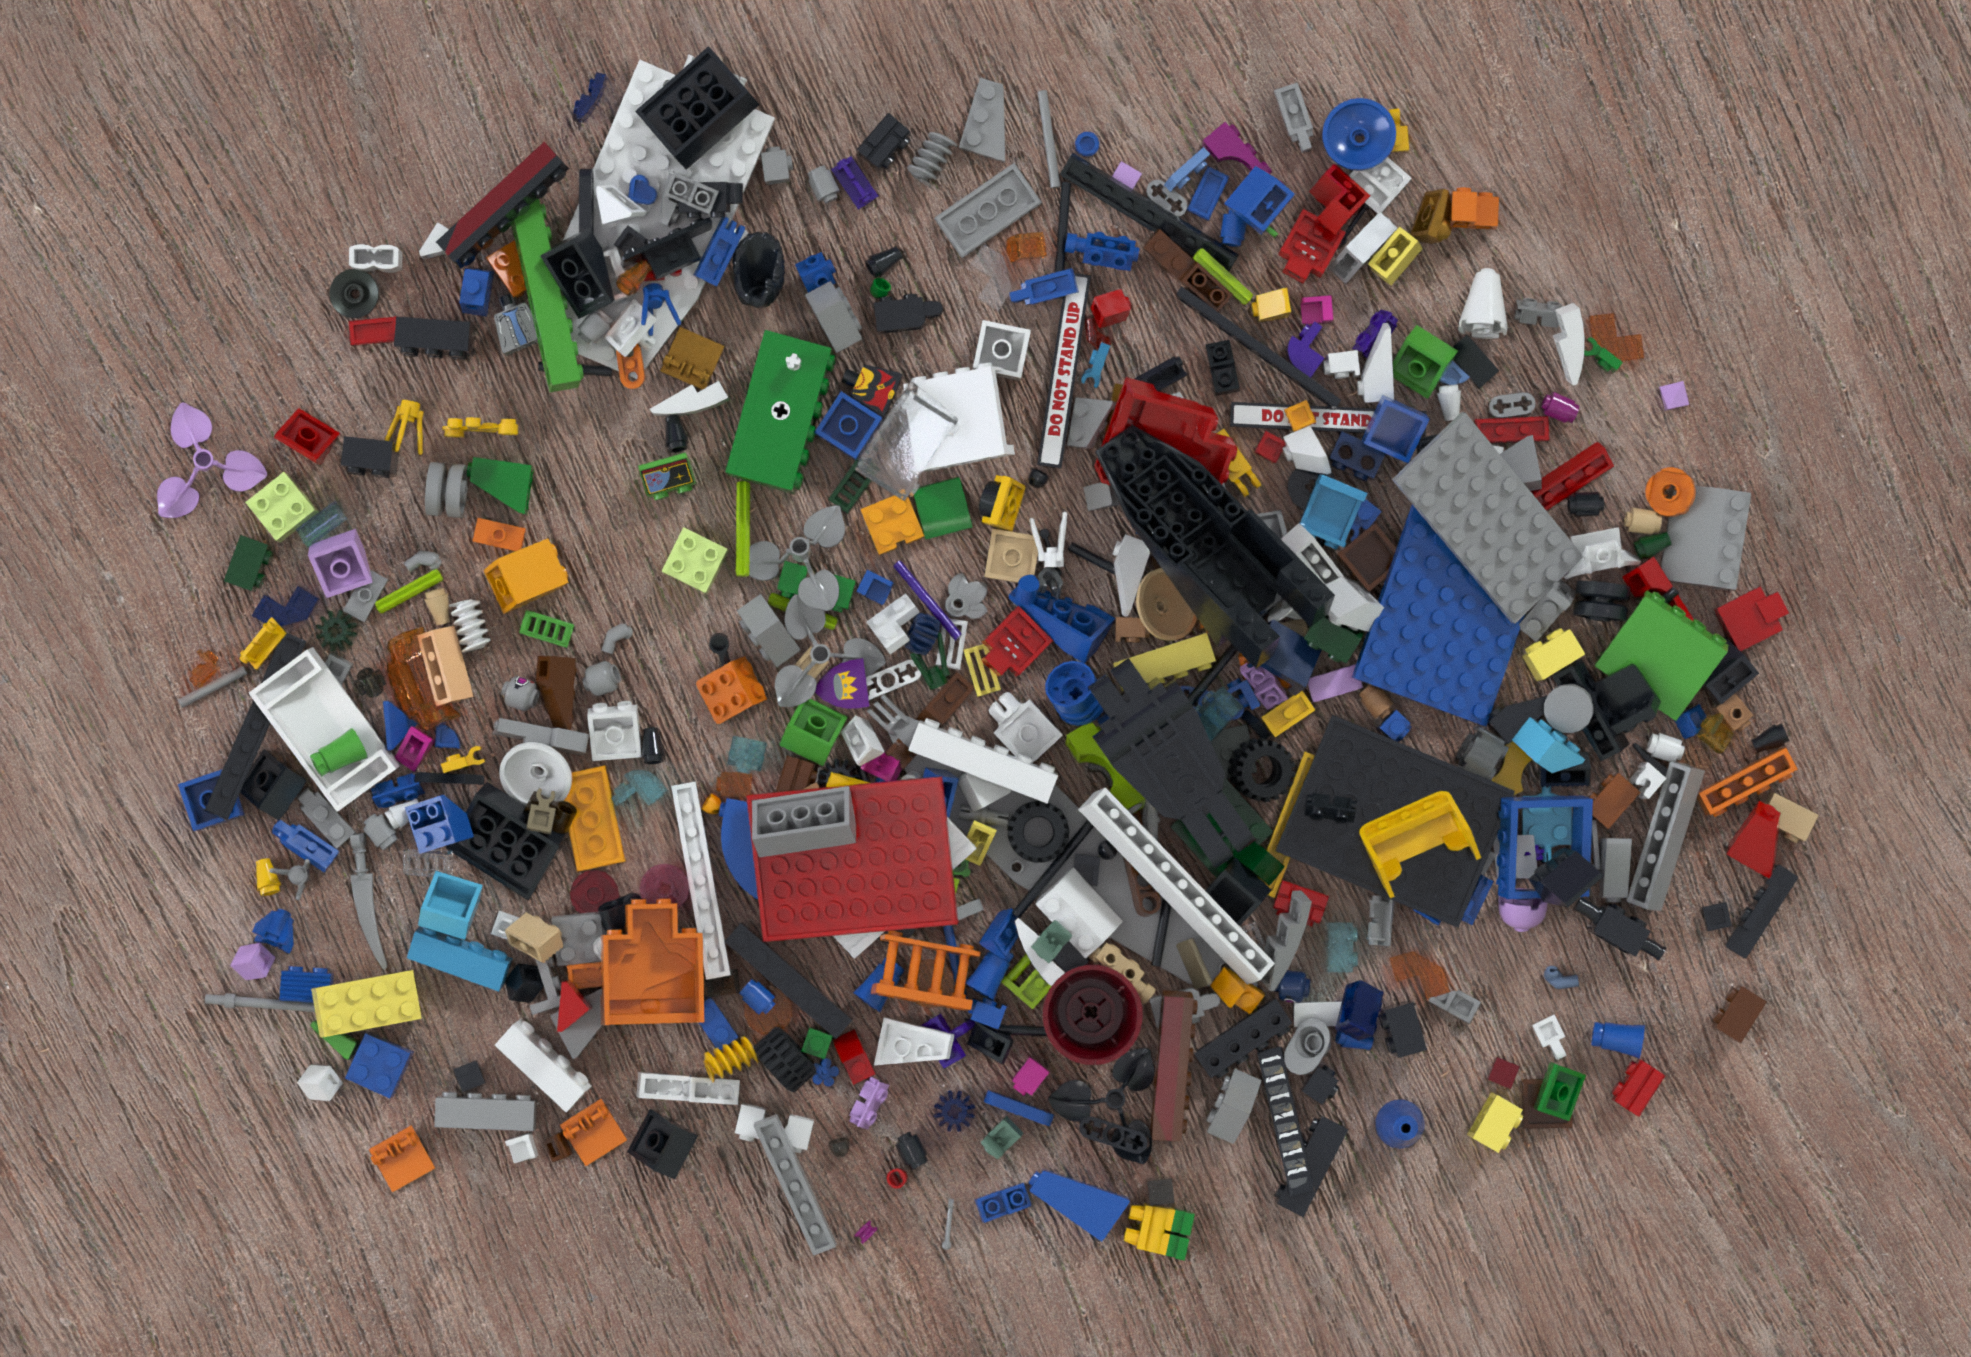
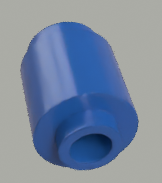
M1229 210L1228 214H1223L1220 233L1221 244L1241 247V242L1245 238L1247 223L1232 210Z
M753 979L739 992L743 997L742 1000L758 1015L761 1012L767 1014L776 1004L772 1001L775 996L759 981L756 983Z

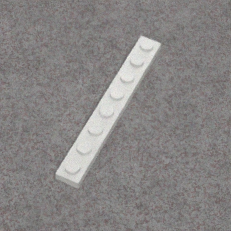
M696 782L674 785L671 788L698 933H703L706 980L731 976Z

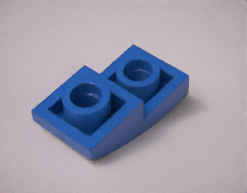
M1024 1183L974 1199L982 1223L1032 1206Z

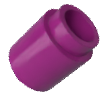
M1552 392L1551 395L1546 394L1541 404V408L1544 409V415L1563 423H1573L1580 407L1575 404L1574 400Z

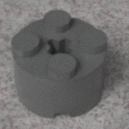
M1477 725L1473 728L1476 730V733L1474 735L1468 734L1456 755L1459 763H1454V766L1491 781L1496 773V768L1494 767L1499 759L1502 760L1505 757L1508 747L1504 745L1505 741L1502 738Z

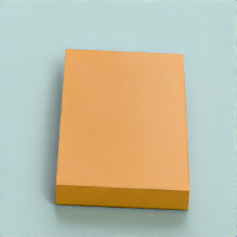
M606 766L572 772V786L564 801L571 803L577 809L576 816L568 830L577 872L626 862Z

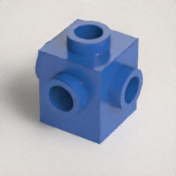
M821 252L795 264L808 293L829 281L832 284L836 283L832 275L836 270L831 260H825Z

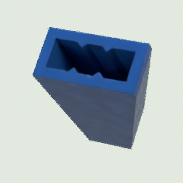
M1042 1169L1040 1173L1035 1171L1028 1181L1031 1185L1029 1188L1030 1192L1101 1242L1130 1203V1199L1126 1196L1046 1169Z

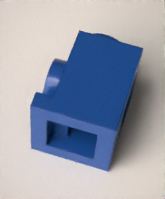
M1394 710L1377 729L1387 738L1398 742L1407 735L1412 727L1410 726L1411 723L1402 714Z
M983 998V1001L972 999V1008L968 1011V1013L972 1014L971 1020L999 1029L1007 1005L1002 1004L1001 1008L996 1007L998 1002L988 998Z

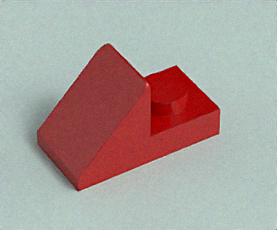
M855 1029L837 1037V1039H833L840 1060L844 1064L853 1085L876 1074Z

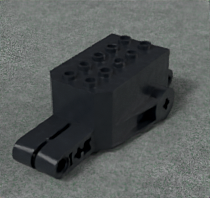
M1128 658L1111 670V673L1125 691L1124 693H1119L1107 674L1088 686L1106 712L1096 719L1102 730L1092 737L1115 770L1162 816L1182 820L1213 866L1218 868L1234 856L1222 838L1224 836L1229 839L1238 853L1255 842L1256 839L1222 792L1225 772L1197 711L1175 680L1163 686L1156 677L1147 684ZM1208 813L1212 815L1222 829L1221 832L1218 833L1206 817Z

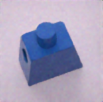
M473 267L465 268L459 302L462 313L487 317L495 271Z

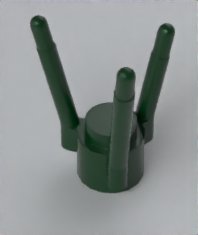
M938 633L937 639L942 668H939L938 665L928 668L920 654H910L930 690L948 682L946 676L950 675L941 633Z

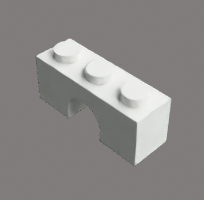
M747 1103L741 1104L735 1130L736 1134H740L739 1139L751 1142L754 1141V1138L759 1139L754 1123L765 1119L767 1108ZM790 1114L788 1124L784 1130L794 1152L801 1153L802 1149H808L814 1119Z

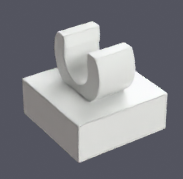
M499 911L491 934L507 939L505 929L520 917Z

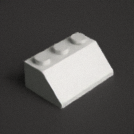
M1074 867L1036 901L1038 908L1051 922L1054 920L1058 921L1072 934V938L1069 941L1085 959L1104 943L1123 922Z

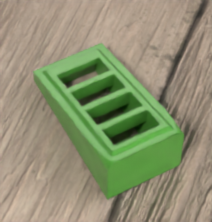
M526 610L519 633L568 648L575 625ZM532 617L537 618L533 632L528 631ZM542 620L546 621V624L544 627L543 634L540 635L538 634V632L540 629ZM554 623L556 624L553 632L552 638L548 637V634L550 631L551 624ZM564 626L566 628L562 641L557 640L560 628Z
M314 1020L310 1026L319 1034L317 1020ZM346 1033L322 1037L347 1060L353 1057L360 1043L359 1040Z

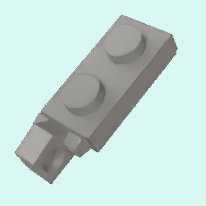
M1298 83L1274 90L1292 143L1298 141L1301 153L1310 151L1312 146L1309 137L1313 136V126Z

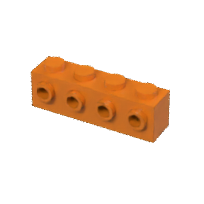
M1780 748L1699 790L1697 800L1705 815L1713 814L1716 817L1726 812L1727 806L1733 803L1737 806L1749 800L1748 795L1754 792L1760 794L1770 789L1769 784L1777 780L1779 783L1786 781L1792 777L1791 773L1798 769L1787 748Z

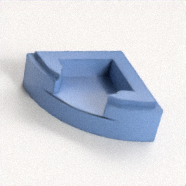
M1452 361L1441 378L1440 383L1446 385L1460 384L1470 377Z

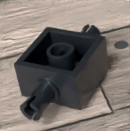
M1580 897L1573 910L1592 920L1586 929L1587 931L1629 956L1636 957L1639 951L1642 950L1659 961L1666 950L1665 946L1648 937L1651 931L1646 929L1647 923L1637 917H1626V911L1615 904L1601 905L1599 908L1583 897Z

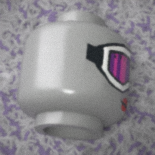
M515 676L510 682L506 681L504 683L501 694L504 695V701L507 706L521 711H528L536 706L540 690L537 689L535 682Z

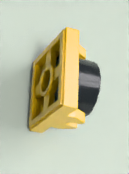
M996 475L994 481H989L982 492L979 504L980 515L983 516L982 522L1004 531L1012 532L1026 489L1025 485L1007 476Z

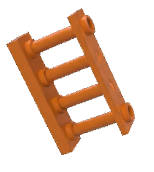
M888 931V934L880 935V941L889 942L883 980L880 979V983L872 984L871 994L962 1011L971 1010L973 1000L966 999L964 990L970 957H980L981 953L980 951H975L974 946L960 944L958 948L902 937L903 933ZM898 944L913 946L907 984H904V987L894 986L895 982L892 981ZM922 948L936 951L931 987L928 988L927 992L919 991V986H916ZM946 953L960 955L955 990L951 996L942 995V990H940Z

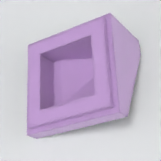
M1683 381L1659 387L1665 411L1689 405Z

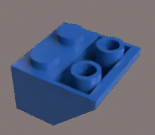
M1255 166L1224 205L1262 235L1292 200L1295 193L1277 178Z
M444 794L405 807L419 854L474 837L467 813Z

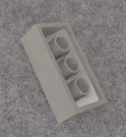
M845 786L753 800L752 841L758 856L766 857L856 843V821L850 787Z

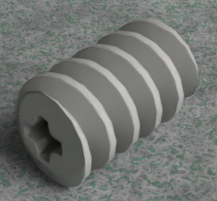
M929 132L928 134L931 141H923V146L926 149H918L917 152L920 157H913L912 161L915 165H908L907 167L915 179L929 187L932 186L927 181L928 178L937 179L933 171H942L938 163H947L943 155L953 154L948 147L958 146L948 137L935 132Z

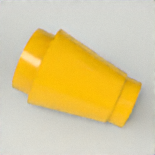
M270 858L256 861L257 891H260L261 896H270L280 892L279 886H281L277 874L270 873L269 871L271 868H274Z

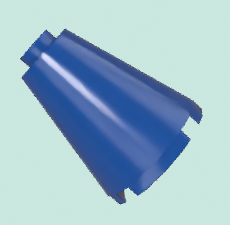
M1398 1099L1387 1102L1376 1116L1377 1134L1390 1147L1397 1149L1408 1148L1414 1145L1423 1134L1425 1127L1423 1114L1410 1101ZM1407 1123L1406 1128L1401 1130V1126Z

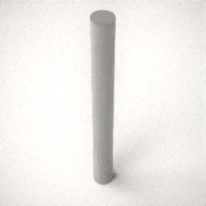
M1042 90L1037 93L1051 188H1059L1060 180L1047 90Z

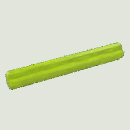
M740 481L737 482L736 575L738 577L749 576L750 483Z

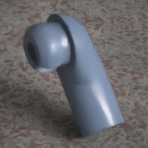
M1548 966L1544 971L1545 980L1555 989L1579 987L1577 974L1564 976L1557 970L1556 966Z

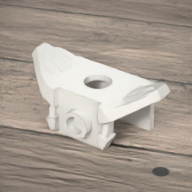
M1619 527L1571 536L1572 543L1581 552L1583 558L1563 577L1567 580L1577 575L1591 574L1594 571L1614 567L1639 566L1641 560L1639 557L1621 548Z

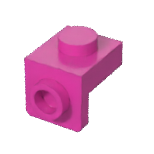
M885 753L861 765L862 770L885 781H896L902 770L900 768L901 760L897 761L894 757H888Z

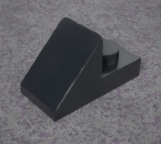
M976 1022L967 1045L1004 1064L1012 1047L1013 1039L1011 1035L999 1033L987 1025Z

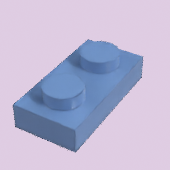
M1203 147L1172 174L1164 186L1170 192L1176 187L1179 189L1184 187L1191 180L1188 177L1193 172L1198 174L1207 166L1205 161L1210 153Z

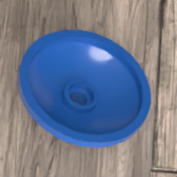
M1365 98L1350 99L1336 106L1327 116L1322 132L1323 144L1329 157L1339 166L1354 171L1372 169L1384 162L1391 154L1396 141L1395 123L1391 114L1381 104ZM1357 136L1364 137V141L1360 143L1355 139Z

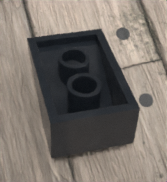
M590 227L561 241L540 255L578 319L615 301L602 247Z

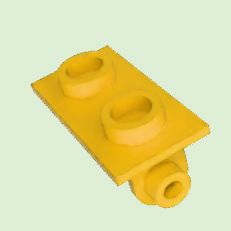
M273 617L262 625L263 628L245 650L240 652L241 656L239 659L245 664L250 662L256 670L259 669L287 634Z

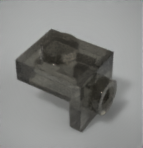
M731 969V976L706 980L705 973H703L704 998L739 994L738 969Z

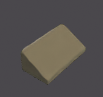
M1191 937L1178 943L1176 947L1194 988L1198 989L1212 984V979L1194 938Z

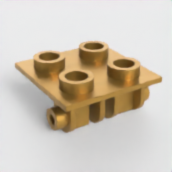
M679 327L668 355L664 357L660 372L703 390L707 388L725 346Z

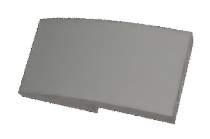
M673 172L664 195L710 214L719 191Z
M669 173L665 183L661 205L662 222L669 228L672 223L676 224L681 214L678 210L679 204L671 201L672 198L664 195L672 176L671 173Z

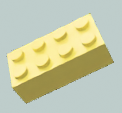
M413 970L311 989L320 1037L422 1019Z

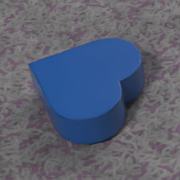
M636 175L631 179L628 197L632 201L644 205H651L656 202L658 193L656 189L650 186L649 180L645 176Z

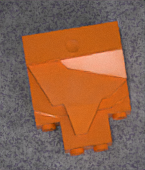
M646 899L631 900V904L625 905L626 935H622V930H607V935H601V1025L703 1023V933H696V928H681V933H678L677 903L671 904V899H656V904H646Z

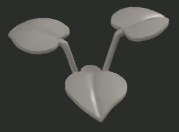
M839 505L821 509L810 516L804 525V535L807 539L803 537L794 538L790 543V548L786 549V553L781 559H779V549L772 542L760 541L751 545L749 576L759 581L771 580L779 574L778 564L784 563L792 555L794 560L805 563L810 577L803 579L799 584L798 594L801 601L813 609L832 610L839 597L838 581L828 570H821L814 575L808 559L811 556L810 545L814 546L818 542L824 548H831L843 540L845 525Z
M794 595L786 608L785 626L788 633L795 639L800 640L807 635L809 636L813 644L810 650L812 661L804 671L799 666L789 665L778 672L775 679L777 704L780 707H793L809 700L816 690L817 683L807 673L816 663L823 664L830 657L844 658L842 663L863 658L866 677L872 675L876 670L885 665V658L875 645L861 638L848 640L844 644V654L831 653L826 645L818 644L812 634L821 631L824 627L826 620L824 611L806 606L801 601L799 595Z

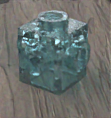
M733 736L727 764L737 766V772L750 774L751 770L761 771L767 743Z

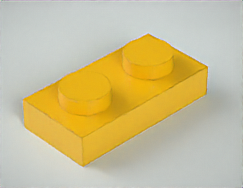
M1301 691L1296 696L1293 695L1266 713L1261 719L1275 738L1315 711V708L1304 692Z

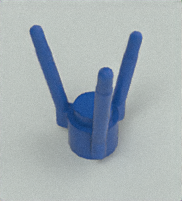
M658 283L646 285L643 288L641 324L646 325L648 311L653 315V309L660 308L665 301L676 324L680 326L681 321L672 304L669 291L663 290L662 285ZM654 324L648 330L649 336L653 335Z

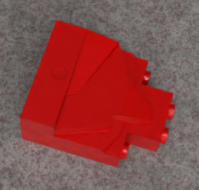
M1128 377L1124 380L1101 445L1102 447L1126 428L1134 425L1199 461L1221 485L1227 482L1230 462L1234 461L1237 455V447L1231 437L1211 432L1216 430L1218 424V417L1212 407L1159 392L1153 384ZM1097 458L1094 465L1096 472L1103 484L1110 485Z

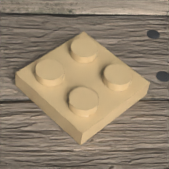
M992 529L984 577L1018 583L1021 577L1034 575L1038 556L1034 536Z

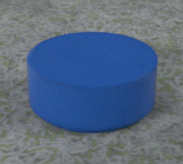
M1092 132L1079 134L1075 141L1077 153L1083 157L1095 155L1099 149L1098 137Z

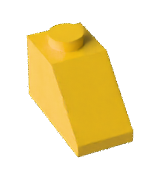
M1287 288L1256 295L1255 302L1251 303L1253 317L1258 316V322L1288 318L1291 313Z

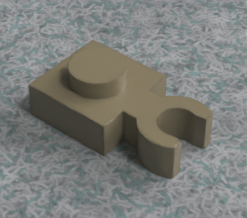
M539 788L536 793L539 805L531 804L526 830L551 834L556 809L550 808L549 805L555 800V791H551L550 798L543 799L541 797L542 789Z

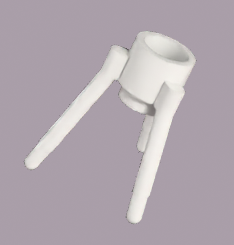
M1063 512L1062 521L1059 525L1057 547H1046V552L1043 551L1033 518H1030L1029 522L1037 546L1039 561H1044V567H1064L1063 550L1067 512Z

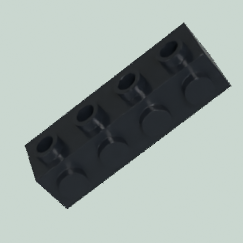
M1273 998L1193 1053L1210 1078L1215 1076L1219 1079L1229 1072L1227 1067L1233 1063L1239 1065L1249 1058V1052L1255 1048L1257 1051H1260L1270 1044L1268 1039L1274 1035H1277L1279 1038L1290 1030L1288 1026L1292 1022L1277 999Z

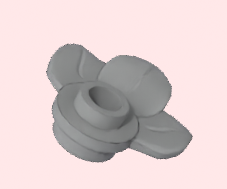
M963 573L954 576L948 585L949 596L945 601L947 613L953 617L966 616L970 619H978L984 616L988 610L981 601L987 594V584L979 581L968 583ZM954 601H959L962 607L956 608Z

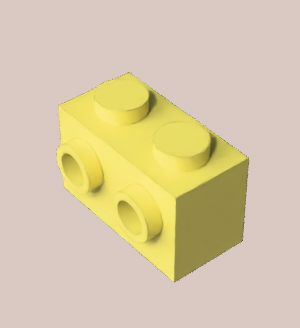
M1399 227L1386 240L1384 246L1374 253L1368 265L1376 275L1392 286L1423 248L1418 240Z

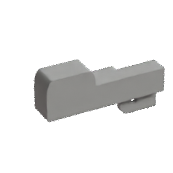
M499 718L494 722L493 729L495 730L492 732V735L519 740L523 739V743H542L556 751L581 756L586 754L589 738L587 733L561 728H548Z

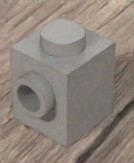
M780 147L766 148V152L761 153L765 184L773 185L790 182L789 171L793 170L791 155L787 156L785 149L780 150Z

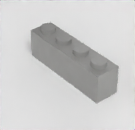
M442 1092V1096L436 1097L434 1127L534 1131L536 1129L537 1100H531V1095H516V1099H506V1094H492L491 1098H482V1093H467V1097H457V1092Z

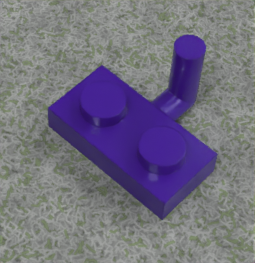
M940 1013L920 1025L954 1034L950 1059L939 1060L943 1069L966 1056L957 1038L974 1028L975 1021L968 1019L951 1030Z

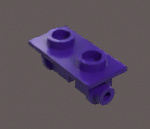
M852 156L840 160L837 166L831 169L858 210L879 197Z
M1381 309L1379 312H1376L1370 319V325L1356 338V344L1352 349L1362 352V355L1368 358L1382 324L1388 323L1392 334L1397 327L1398 319L1386 310Z

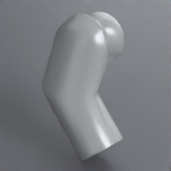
M423 550L417 552L404 562V565L410 572L420 565L430 566L432 570H435L442 564L437 553Z
M619 624L609 629L601 651L613 654L617 641L623 638L630 639L633 635V629L626 624Z

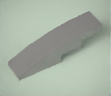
M1301 890L1292 891L1289 912L1279 914L1276 935L1267 936L1264 952L1275 964L1260 981L1270 991H1275L1288 970L1307 924L1312 901Z

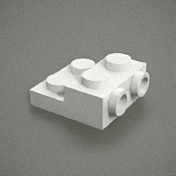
M621 701L617 703V706L607 707L606 703H596L592 706L593 708H588L587 717L592 761L641 757L642 750L637 705H632L630 701Z

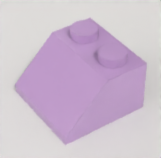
M356 529L309 545L308 557L326 598L373 582L366 553Z

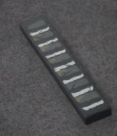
M1280 1046L1257 1052L1290 1197L1315 1192L1289 1074L1284 1062L1283 1049Z

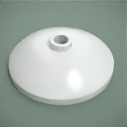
M526 742L516 745L507 752L500 765V781L504 790L510 797L525 806L533 792H537L539 788L542 789V795L548 798L551 796V791H555L554 801L556 802L564 801L570 792L572 774L567 761L559 752L545 744Z

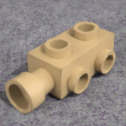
M1106 942L1088 956L1091 965H1099L1101 963L1103 966L1112 968L1124 975L1135 987L1142 1004H1146L1155 993L1156 989L1149 983L1145 984L1140 980L1145 974L1140 969V965L1134 960L1124 957L1121 954V950L1115 945Z

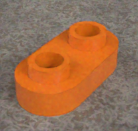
M638 343L633 348L634 354L632 357H624L616 350L620 380L629 389H637L645 381L642 350ZM635 372L638 376L634 382L629 379V374Z

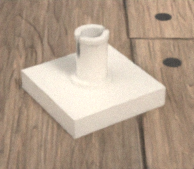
M635 298L627 305L603 336L624 357L631 352L637 343L647 351L652 347L648 345L646 340L653 346L656 342V338L649 336L647 331L657 319L648 311L646 325H642L643 305Z

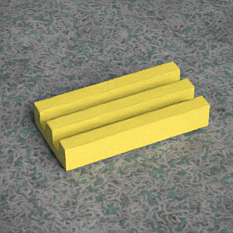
M984 644L963 650L977 697L1001 690L997 675L991 669L990 673L995 687L990 688L979 653L980 650H984L985 655L989 652V649ZM973 652L975 653L985 690L982 691L980 690L970 653Z

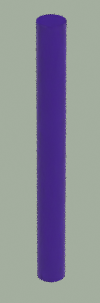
M900 560L895 563L893 567L935 618L940 621V624L955 641L958 640L962 633Z

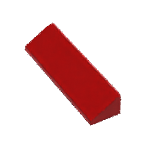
M1596 442L1542 477V489L1530 492L1547 511L1567 498L1568 495L1573 494L1613 468L1614 464L1605 447Z

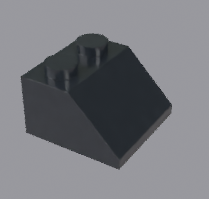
M264 749L250 768L240 793L258 809L280 820L297 794L301 792L307 780L296 770Z
M1563 848L1557 850L1552 855V859L1546 864L1536 868L1535 874L1528 880L1543 902L1568 908L1597 883L1603 875L1577 851Z
M650 1109L627 1153L655 1172L676 1179L698 1135L683 1125Z

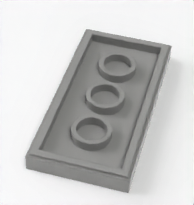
M1013 163L937 215L934 220L961 259H963L1037 208L1042 202L1016 164Z

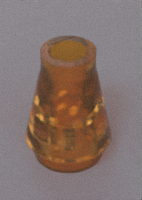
M640 260L636 265L618 276L616 281L618 289L627 296L637 293L646 276L651 271V267L644 260Z

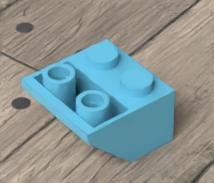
M1529 717L1512 739L1537 764L1551 773L1582 764L1585 761L1578 753L1580 751L1579 747L1571 741L1566 742L1567 737L1562 732L1556 729L1552 732V727L1542 719L1537 722Z

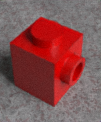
M1118 289L1094 297L1090 309L1101 329L1126 321L1131 310V303L1129 298L1124 296L1122 289Z

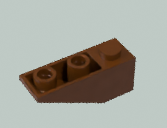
M538 656L536 681L554 728L571 730L573 723V700L575 698L574 679L577 671L575 665L576 658Z

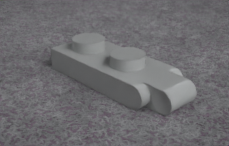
M307 787L297 796L303 804L300 806V809L336 849H339L348 841L350 835L356 833L319 791L314 793Z

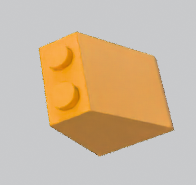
M548 538L498 558L483 570L503 614L557 591L569 583L567 571L560 565L557 558V549L554 544L550 543Z

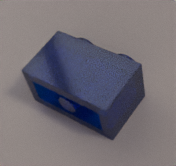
M1362 980L1347 984L1335 1029L1357 1041L1373 1036L1377 1028L1376 1021L1382 1007L1384 992Z

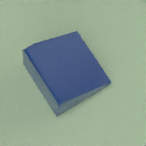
M1700 704L1683 712L1677 721L1674 720L1684 739L1692 737L1711 726Z

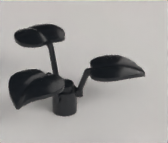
M1141 1048L1129 1051L1116 1061L1113 1067V1077L1116 1081L1123 1084L1119 1089L1110 1090L1105 1098L1090 1100L1091 1090L1087 1084L1080 1080H1071L1062 1084L1048 1097L1050 1105L1057 1114L1074 1122L1082 1121L1090 1116V1105L1105 1103L1108 1109L1117 1110L1122 1125L1145 1133L1149 1138L1150 1144L1149 1148L1141 1154H1134L1113 1147V1150L1119 1157L1128 1161L1145 1164L1152 1149L1150 1130L1140 1120H1134L1127 1125L1122 1107L1125 1103L1123 1091L1126 1086L1132 1091H1142L1148 1088L1153 1081L1154 1066L1150 1049ZM1119 1129L1114 1132L1111 1142L1120 1140L1121 1132ZM1126 1131V1140L1122 1144L1126 1147V1142L1135 1144L1134 1149L1136 1150L1138 1146L1143 1147L1144 1142L1140 1141L1141 1136L1138 1135L1137 1139H1132L1128 1137L1130 1132Z

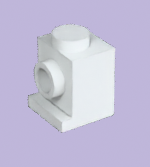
M1357 350L1330 353L1326 356L1327 360H1323L1324 375H1335V379L1350 377L1349 373H1353V378L1360 376Z

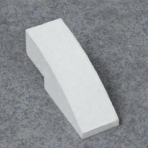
M1571 303L1555 309L1562 332L1553 335L1566 380L1574 386L1578 384L1582 370L1585 338L1580 308Z
M719 381L698 393L694 386L690 385L650 408L654 416L689 415L717 407L729 401V398Z
M1017 918L1014 922L1024 951L1042 978L1052 986L1065 972L1053 961L1047 963L1036 954L1031 946L1038 938V935Z

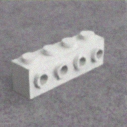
M519 1019L498 1040L495 1046L565 1112H568L592 1086L588 1083V1079L584 1074L575 1071L570 1066V1062L566 1057L558 1055L552 1049L549 1041L540 1038L534 1032L535 1030L531 1024Z

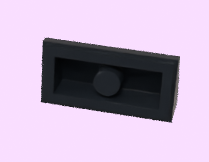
M1468 335L1464 336L1453 346V348L1458 350L1453 360L1479 389L1499 372L1498 368Z

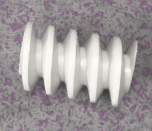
M469 599L449 605V607L457 608L451 612L452 616L459 617L454 622V625L462 626L456 632L457 635L465 636L459 641L460 645H467L461 651L462 653L481 649L491 641L490 638L482 637V635L488 632V629L480 628V625L486 621L485 619L477 618V616L483 613V610L475 609V606L480 604V600Z

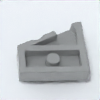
M1076 397L1067 446L1092 449L1098 440L1099 434L1107 425L1105 421L1112 409H1115L1117 402Z

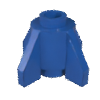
M277 909V911H271L259 920L252 931L256 934L254 941L257 943H267L290 954L294 945V920L290 917L291 913L283 909Z

